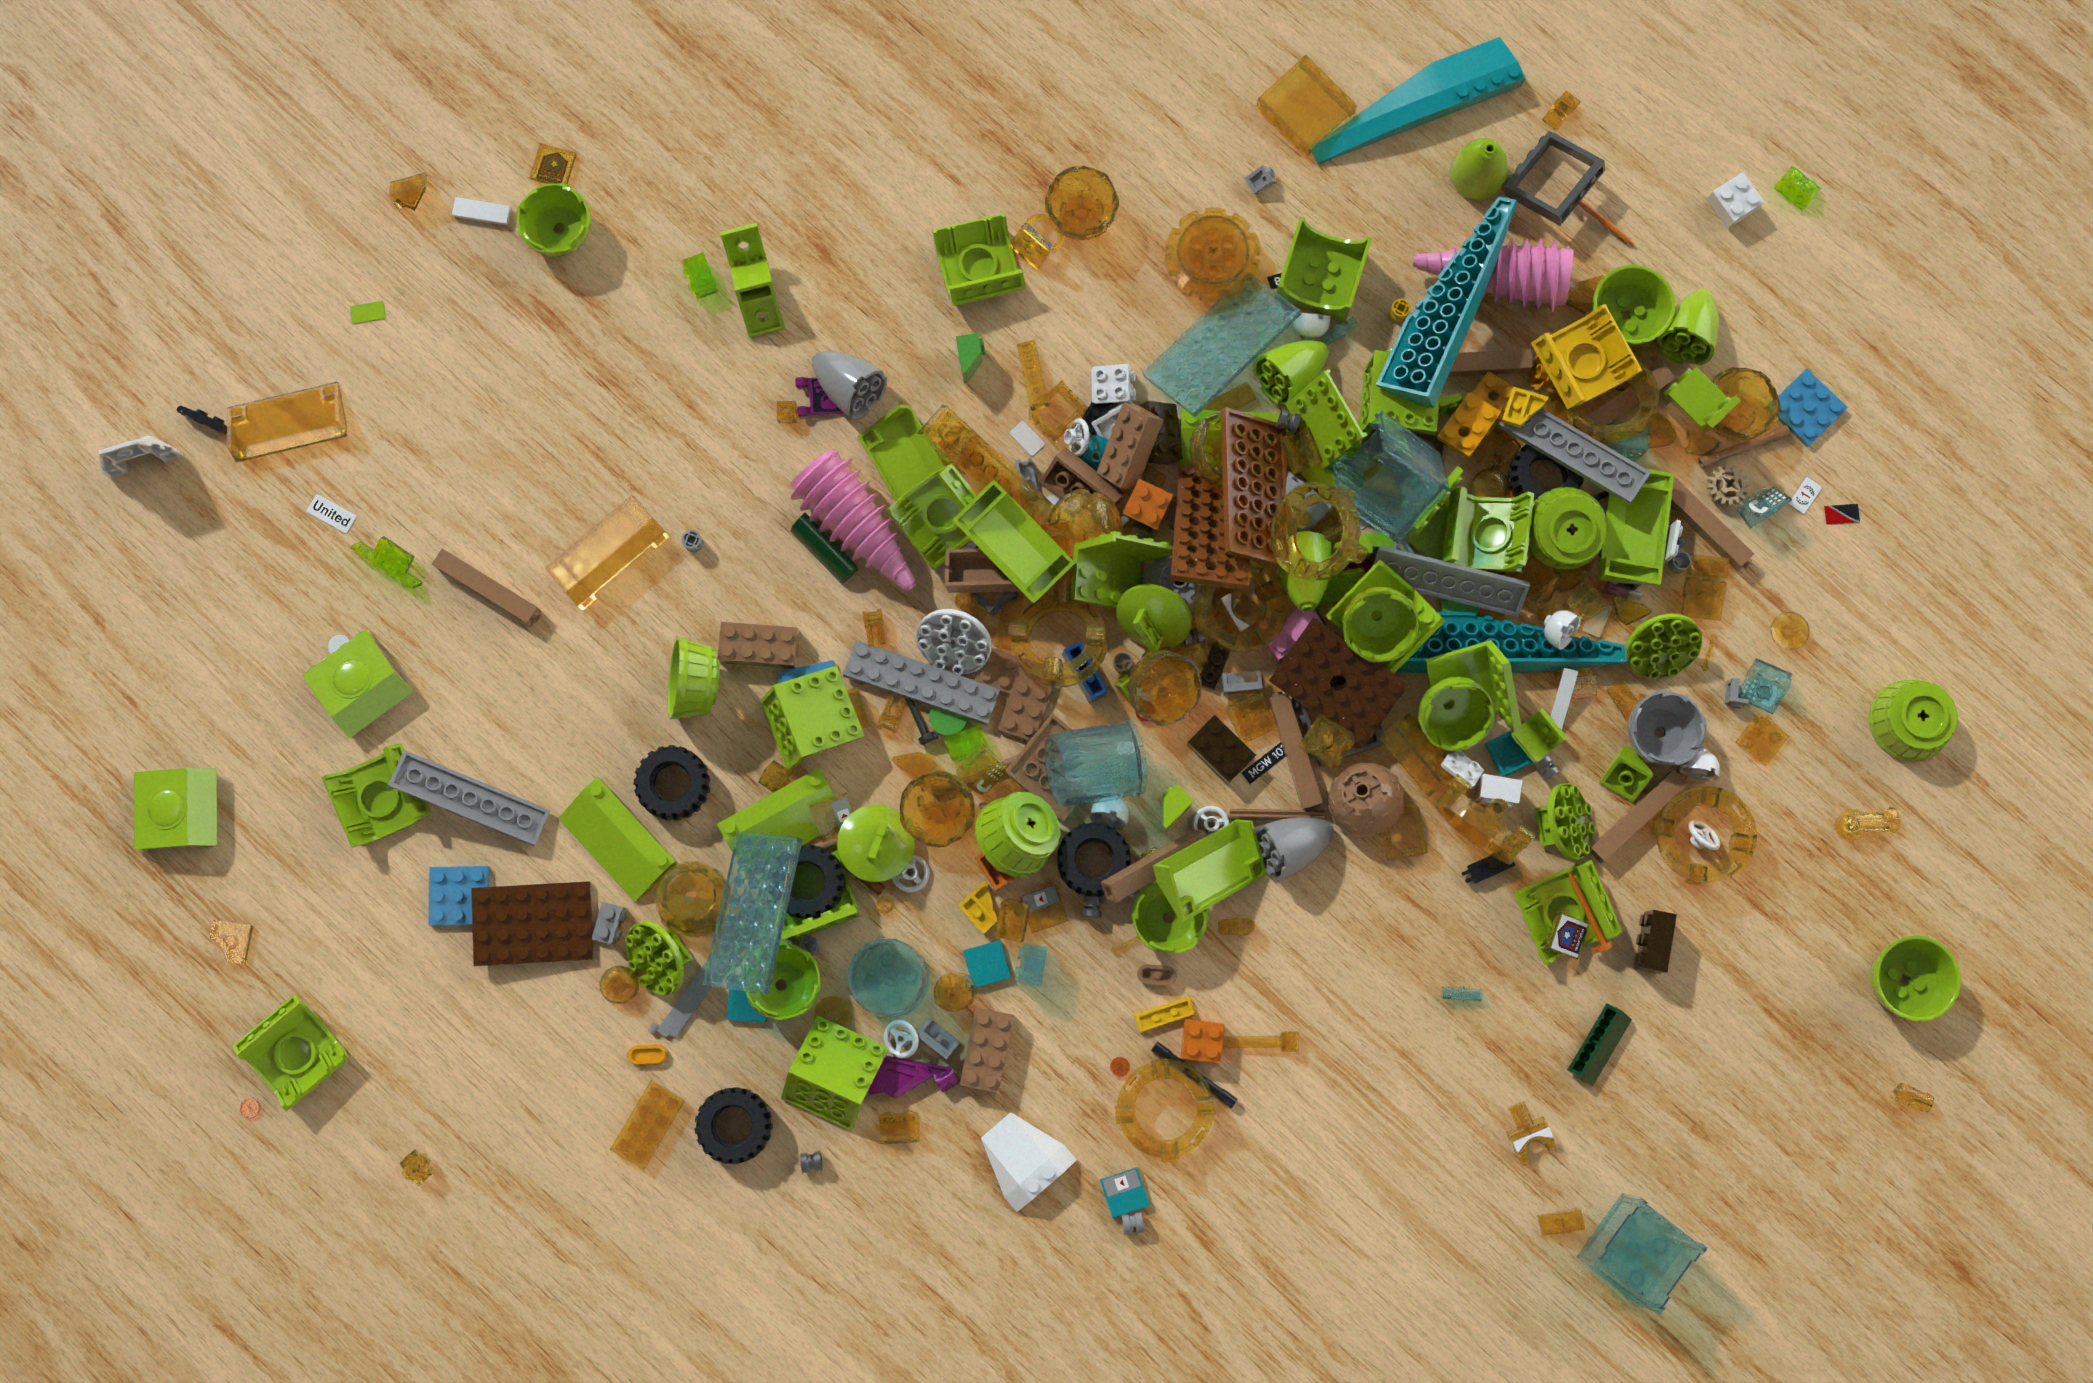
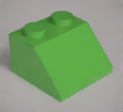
M978 333L956 336L964 383L970 380L983 362L982 355H985L983 338L979 339Z

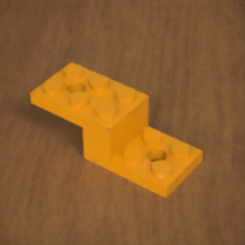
M1488 371L1473 393L1469 392L1437 435V439L1469 459L1483 438L1491 434L1503 417L1513 386ZM1490 393H1495L1498 395L1499 399L1496 401H1492L1489 399L1488 395ZM1466 429L1469 435L1466 437L1460 436L1458 431Z

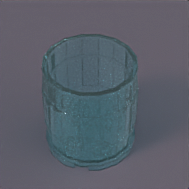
M1132 720L1120 721L1119 724L1071 729L1048 735L1045 742V766L1049 787L1058 806L1086 805L1117 800L1127 796L1138 797L1140 794H1144L1147 785L1146 758H1141L1139 747L1143 746V742Z
M880 938L865 944L854 955L848 968V985L854 1000L864 1010L882 1018H898L911 1013L923 1001L929 988V970L924 958L914 947L898 939Z

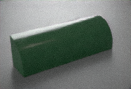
M805 512L793 524L790 532L843 585L859 570L857 565L844 552L840 551L835 542H830V537L824 531H819L820 527L814 521L811 522L810 517Z
M1606 1003L1567 1070L1580 1080L1593 1086L1632 1019L1622 1010Z

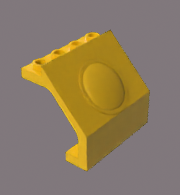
M1606 304L1601 305L1587 316L1551 335L1549 332L1545 333L1531 342L1567 409L1582 405L1632 379L1633 376L1643 371Z

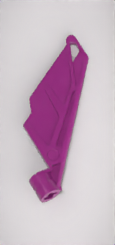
M886 1055L867 1093L870 1095L885 1093L896 1099L931 1077H934L943 1093L960 1082L951 1066L944 1067Z

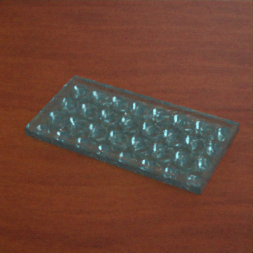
M1247 272L1142 374L1148 381L1195 417L1301 315V311L1251 273Z
M737 832L702 985L768 995L803 839L789 836Z

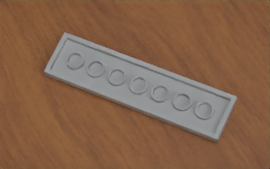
M1542 408L1521 428L1501 423L1502 418L1497 425L1498 428L1629 505L1651 474L1650 471Z
M1381 545L1373 564L1375 565L1379 560L1383 561L1419 593L1516 617L1519 616L1530 587V582Z
M857 640L843 673V677L987 726L1000 693L998 688Z
M405 750L388 784V787L534 847L550 813V810Z

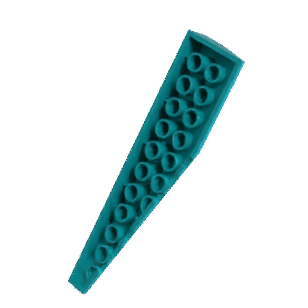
M1501 37L1495 38L1432 62L1311 146L1310 149L1317 165L1517 89L1522 86L1525 76L1519 62Z
M1504 197L1496 199L1484 215V220L1477 224L1473 229L1474 233L1469 239L1464 241L1461 250L1454 254L1439 274L1436 283L1429 287L1424 299L1420 300L1416 304L1414 312L1407 316L1376 383L1377 387L1415 404L1431 408L1435 407L1492 275L1517 203L1515 199Z
M1438 612L1445 622L1395 673H1427L1425 659L1490 640L1509 660L1512 673L1627 664V659L1625 657V645L1603 640H1599V642L1593 641L1585 636L1581 638L1570 636L1572 638L1570 643L1560 650L1547 641L1544 635V628L1524 623L1518 625L1505 619L1504 621H1499L1486 615L1484 617H1475V613Z

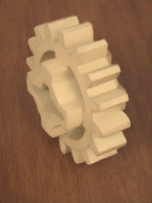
M1725 465L1723 469L1719 466L1716 471L1710 474L1712 477H1709L1707 482L1711 484L1706 486V489H1711L1708 495H1714L1713 502L1719 500L1720 506L1726 502L1727 507H1730L1732 502L1737 505L1739 500L1742 501L1745 498L1744 494L1749 492L1745 487L1750 485V483L1744 481L1747 475H1741L1742 469L1737 472L1736 466L1729 469V466Z

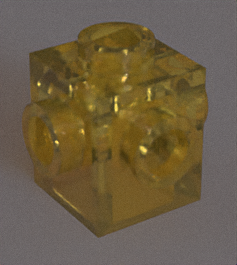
M773 760L764 769L758 783L774 793L791 783L789 779L792 772Z
M414 1149L400 1162L403 1176L419 1186L434 1173L430 1166V1158L425 1153L420 1154Z

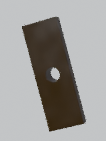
M1219 630L1197 680L1198 684L1212 690L1215 689L1237 637ZM1218 657L1220 662H1214L1213 658Z

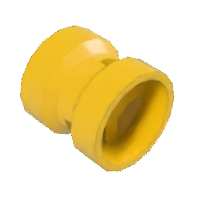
M1405 299L1394 301L1389 312L1393 321L1402 322L1407 318L1411 309L1409 302Z

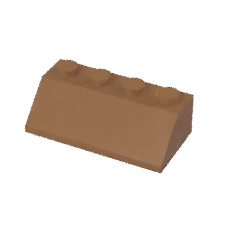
M1064 448L1054 457L1039 481L1040 484L1096 528L1102 525L1105 517L1118 505L1125 494L1107 479L1097 474V471L1067 448Z

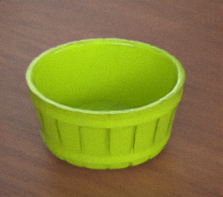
M1624 265L1613 269V271H1610L1601 279L1594 293L1592 311L1606 304L1629 347H1635L1653 341L1668 329L1675 313V297L1669 283L1655 270L1653 271V269L1642 265ZM1628 310L1631 318L1622 319L1623 315L1621 312Z
M1560 487L1543 493L1534 501L1528 548L1536 559L1551 568L1566 570L1581 567L1599 554L1606 541L1608 524L1602 506L1593 496L1577 488ZM1570 524H1574V527L1578 528V531L1574 532V535H1571L1570 532H1567V528H1570Z
M678 636L675 638L668 678L667 712L669 720L710 714L712 705L715 704L717 699L720 664L719 659H716L715 648L688 640L687 638Z
M1902 680L1884 687L1885 689H1882L1876 695L1869 712L1870 731L1878 746L1888 755L1907 762L1923 761L1940 752L1954 735L1958 722L1957 709L1950 695L1940 686L1920 680ZM1922 710H1925V714L1929 715L1928 718H1925V721L1918 717Z
M1015 792L1004 798L996 799L985 805L976 819V839L983 855L986 856L985 858L996 869L1013 877H1028L1035 874L1044 866L1050 854L1054 852L1059 843L1060 824L1054 810L1044 799L1030 792ZM1028 819H1030L1032 822H1035L1033 828H1031L1030 825H1027V822L1029 821Z
M1906 936L1892 942L1877 956L1870 973L1871 987L1877 1000L1895 1015L1912 1021H1929L1945 1014L1956 1002L1955 1000L1958 998L1961 988L1960 969L1953 954L1943 944L1926 936ZM1902 974L1910 977L1911 980L1908 981V985L1900 982Z

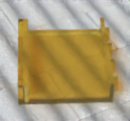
M1304 55L1257 101V108L1260 113L1266 114L1270 118L1271 123L1275 127H1279L1283 131L1284 136L1288 140H1292L1296 144L1297 149L1307 156L1348 116L1351 117L1356 112L1358 106L1307 55Z

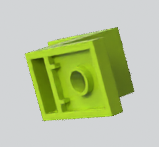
M757 222L721 231L720 235L730 265L735 293L749 338L785 329ZM741 242L748 243L746 248H740L738 245ZM759 313L767 314L765 318L757 317Z
M1697 367L1693 370L1689 368L1676 380L1677 382L1672 384L1663 393L1665 397L1661 400L1666 406L1672 402L1704 434L1715 427L1741 401L1736 395L1732 398L1727 397Z

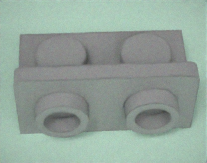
M602 902L592 940L611 945L619 942L622 931H620L621 923H624L627 917L626 908Z

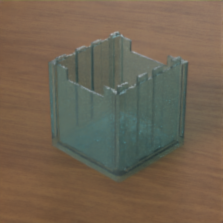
M1381 411L1379 414L1376 413V419L1370 424L1377 431L1351 458L1344 454L1338 460L1332 462L1331 467L1334 470L1333 474L1336 479L1335 485L1337 486V495L1339 496L1338 503L1398 543L1450 488L1440 452Z
M1622 1193L1579 1252L1577 1258L1638 1305L1661 1315L1665 1310V1304L1670 1299L1669 1294L1690 1264L1696 1262L1699 1256L1704 1254L1708 1248L1702 1243L1693 1240L1647 1205L1648 1202L1643 1198Z

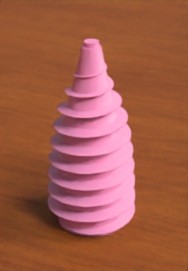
M1512 237L1508 245L1502 246L1482 299L1487 293H1490L1494 296L1496 304L1501 296L1506 297L1509 307L1514 299L1521 300L1523 309L1528 302H1534L1537 311L1542 304H1548L1551 313L1556 306L1565 307L1572 271L1573 249H1570L1569 246L1567 248H1558L1556 239L1550 247H1544L1542 238H1540L1536 246H1530L1527 237L1521 246H1515ZM1453 246L1451 251L1414 255L1413 267L1439 276L1454 254L1458 253L1461 249L1456 250Z
M835 449L824 453L801 471L791 482L790 486L794 489L791 500L802 499L803 503L800 511L811 509L813 513L810 521L821 520L823 522L819 529L820 532L827 530L833 532L830 542L843 541L840 549L841 552L849 549L853 550V561L860 558L866 560L865 568L875 567L879 570V575H886L892 582H895L903 590L906 589L909 592L916 586L915 579L906 564L907 561L904 560L900 550L903 546L898 547L895 541V536L898 532L891 533L888 525L892 518L884 519L881 514L886 505L876 507L874 499L878 493L869 495L866 491L870 481L860 483L857 477L861 470L854 472L850 470L849 465L853 458L844 461L838 454L839 451Z

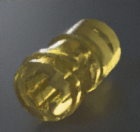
M1899 1083L1893 1091L1894 1101L1915 1107L1922 1112H1929L1933 1106L1934 1096L1928 1092L1925 1093L1917 1090L1915 1087Z

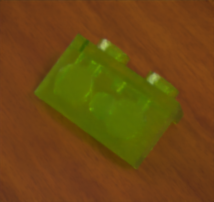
M1793 166L1789 168L1774 186L1776 191L1801 210L1805 209L1821 189L1815 181L1807 178L1799 169Z

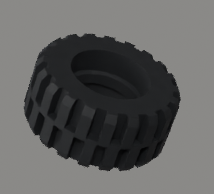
M1527 444L1518 451L1509 466L1508 478H1510L1508 484L1509 488L1514 490L1512 492L1514 497L1528 491L1534 493L1533 501H1535L1539 496L1547 492V490L1537 487L1531 480L1529 468L1536 460H1548L1558 466L1563 479L1560 487H1573L1581 490L1580 487L1584 482L1583 477Z
M675 745L658 747L657 751H650L646 759L642 758L640 767L636 768L635 774L637 775L633 782V785L636 786L634 790L635 795L639 798V803L649 813L658 818L668 821H679L684 817L689 818L692 816V813L698 812L701 809L702 803L707 801L706 796L707 793H710L711 788L709 787L711 780L707 772L708 769L696 754L684 747H676ZM671 765L682 767L690 777L688 791L682 798L676 801L662 799L655 790L657 775L662 769Z
M1083 823L1071 829L1062 839L1057 854V866L1062 880L1075 893L1091 897H1102L1105 895L1101 882L1131 864L1130 848L1124 836L1117 829L1105 823ZM1088 842L1104 844L1112 855L1111 868L1105 875L1098 878H1090L1083 875L1076 865L1077 851Z
M811 844L793 846V848L785 850L781 856H778L775 860V865L770 869L771 877H769L768 883L771 886L769 891L774 897L773 901L779 905L783 912L788 913L792 917L800 919L821 917V913L835 908V905L841 901V895L845 891L844 881H846V878L843 874L842 864L838 862V858L830 853L829 850ZM804 863L818 866L825 876V887L822 893L812 900H802L796 897L789 885L792 871Z
M733 1087L714 1092L699 1107L698 1116L695 1118L696 1128L694 1129L695 1134L698 1136V1144L703 1147L705 1154H709L713 1160L724 1164H739L756 1157L766 1147L771 1137V1129H773V1123H771L772 1115L767 1108L768 1105L765 1101H762L758 1094L748 1089ZM728 1107L744 1109L752 1120L751 1133L740 1144H728L722 1141L716 1132V1119Z

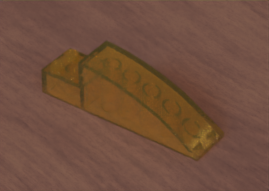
M942 404L918 431L917 434L932 446L948 465L952 463L962 477L976 490L981 492L994 479L1040 527L1058 509L949 406Z

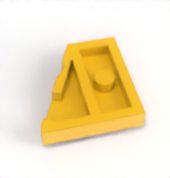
M1513 387L1501 423L1521 428L1547 403L1549 397Z
M986 881L982 882L957 905L983 935L998 922Z

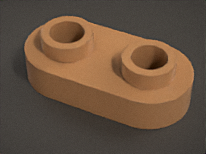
M1145 964L1137 972L1140 982L1151 985L1169 986L1175 982L1177 977L1176 971L1172 967ZM1144 971H1149L1151 976L1145 978L1143 975ZM1168 972L1170 974V978L1168 980H1165L1163 978V973Z

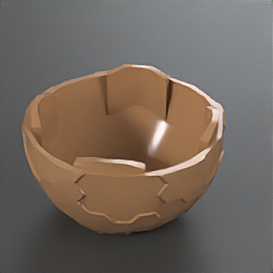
M1376 763L1352 764L1342 770L1331 784L1328 793L1330 815L1336 825L1353 837L1361 838L1382 834L1392 828L1404 812L1405 803L1402 785L1396 775L1382 765ZM1360 787L1368 789L1365 795L1357 794V790Z

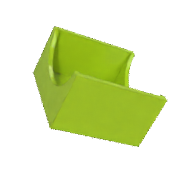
M1300 217L1274 300L1346 322L1372 238L1346 240L1333 237L1314 229L1306 222L1305 218Z

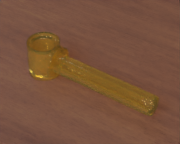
M1284 1031L1280 1033V1036H1223L1222 1047L1280 1048L1282 1052H1299V1032Z

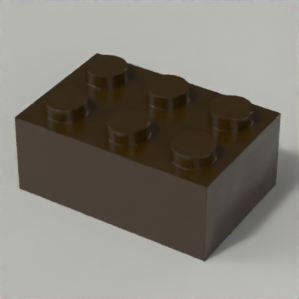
M1155 401L1139 404V406L1163 419L1147 463L1169 465L1182 460L1183 453L1176 404Z
M1216 715L1187 742V746L1227 785L1256 756Z
M1650 910L1641 915L1639 926H1642L1641 933L1637 935L1636 939L1638 952L1634 954L1633 958L1635 970L1655 974L1668 973L1677 914Z

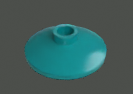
M1102 436L1089 437L1088 447L1079 458L1097 471L1109 440ZM1098 453L1100 458L1095 459L1093 454Z

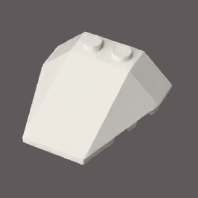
M144 436L140 439L127 441L98 451L102 472L109 478L128 473L125 460L148 453L154 454L164 462L183 457L182 452L153 436Z
M1012 1112L981 1138L1002 1193L1016 1212L1032 1201L1077 1160L1064 1144Z

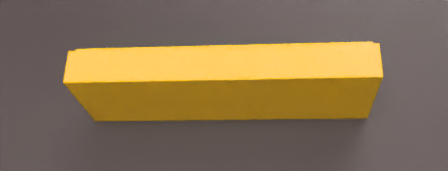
M1190 996L1134 1014L1139 1032L1142 1033L1196 1014Z

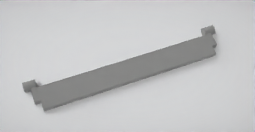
M745 894L740 901L742 905L746 906L661 1026L653 1022L648 1029L650 1033L654 1035L658 1031L666 1038L669 1034L675 1038L678 1036L762 917L756 914L758 909L749 903L752 898Z

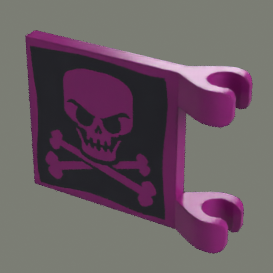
M797 377L795 379L797 388L809 386L810 407L799 406L797 408L799 417L844 413L829 399L817 378Z

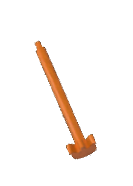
M1584 200L1580 201L1578 204L1626 244L1629 243L1631 246L1635 244L1631 241L1630 237Z
M1571 872L1568 873L1569 881L1600 943L1597 947L1592 948L1594 954L1612 948V942L1606 941L1576 878L1573 877Z

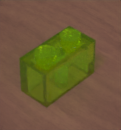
M704 253L682 260L684 266L681 269L684 277H689L690 283L687 285L691 295L695 294L696 298L700 299L718 292Z
M981 725L944 737L952 761L961 762L966 760L968 755L974 754V756H979L988 749Z

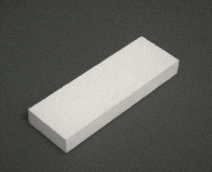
M455 197L452 216L508 226L511 207Z

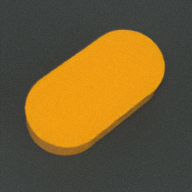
M660 1044L635 1045L629 1049L627 1057L630 1063L634 1065L661 1064L667 1059L668 1052Z

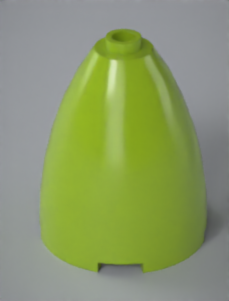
M1480 138L1466 144L1458 152L1450 167V180H1452L1453 185L1461 196L1473 201H1483L1501 190L1508 171V160L1504 148L1494 139Z
M1698 289L1685 297L1675 307L1674 317H1672L1673 320L1670 326L1657 339L1660 352L1669 360L1679 364H1683V361L1695 363L1697 366L1706 364L1712 359L1717 344L1719 317L1716 302L1712 293L1707 289Z
M1304 340L1284 344L1262 354L1253 363V373L1255 376L1258 375L1260 383L1263 385L1260 389L1275 405H1285L1320 375L1326 364L1329 348L1321 341Z
M1302 531L1297 532L1296 536L1290 537L1291 567L1287 569L1276 568L1281 584L1290 600L1299 610L1311 612L1321 601L1328 585L1332 563L1331 542L1326 540L1323 534Z

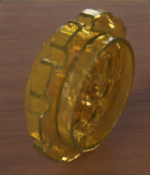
M1210 207L1205 208L1204 214H1199L1196 210L1180 219V228H1172L1166 242V250L1170 251V253L1165 255L1166 269L1170 277H1177L1175 285L1186 295L1191 297L1196 293L1199 295L1200 301L1219 302L1222 295L1227 296L1228 299L1239 295L1246 289L1245 281L1252 282L1260 264V260L1255 258V256L1260 255V243L1256 233L1248 232L1250 224L1240 215L1233 213V215L1228 216L1226 209ZM1214 234L1216 238L1212 240L1207 235ZM1229 242L1233 247L1227 248L1224 246V243ZM1199 244L1200 248L1194 249L1191 245ZM1230 260L1234 265L1228 266L1225 264V261ZM1198 261L1201 263V266L1195 267L1192 263ZM1216 270L1218 274L1213 276L1209 271Z

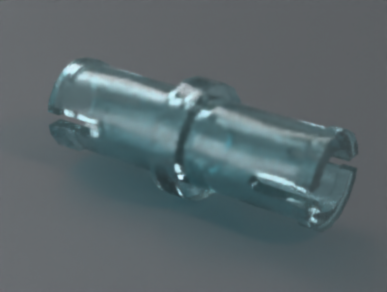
M1352 316L1340 325L1336 324L1332 330L1321 336V339L1323 341L1330 337V339L1324 342L1328 346L1337 339L1344 338L1345 334L1359 327L1358 322L1350 325V323L1356 320Z
M1443 986L1441 990L1442 999H1456L1459 1002H1464L1465 1000L1481 1002L1483 997L1482 989H1466L1464 986L1459 988Z

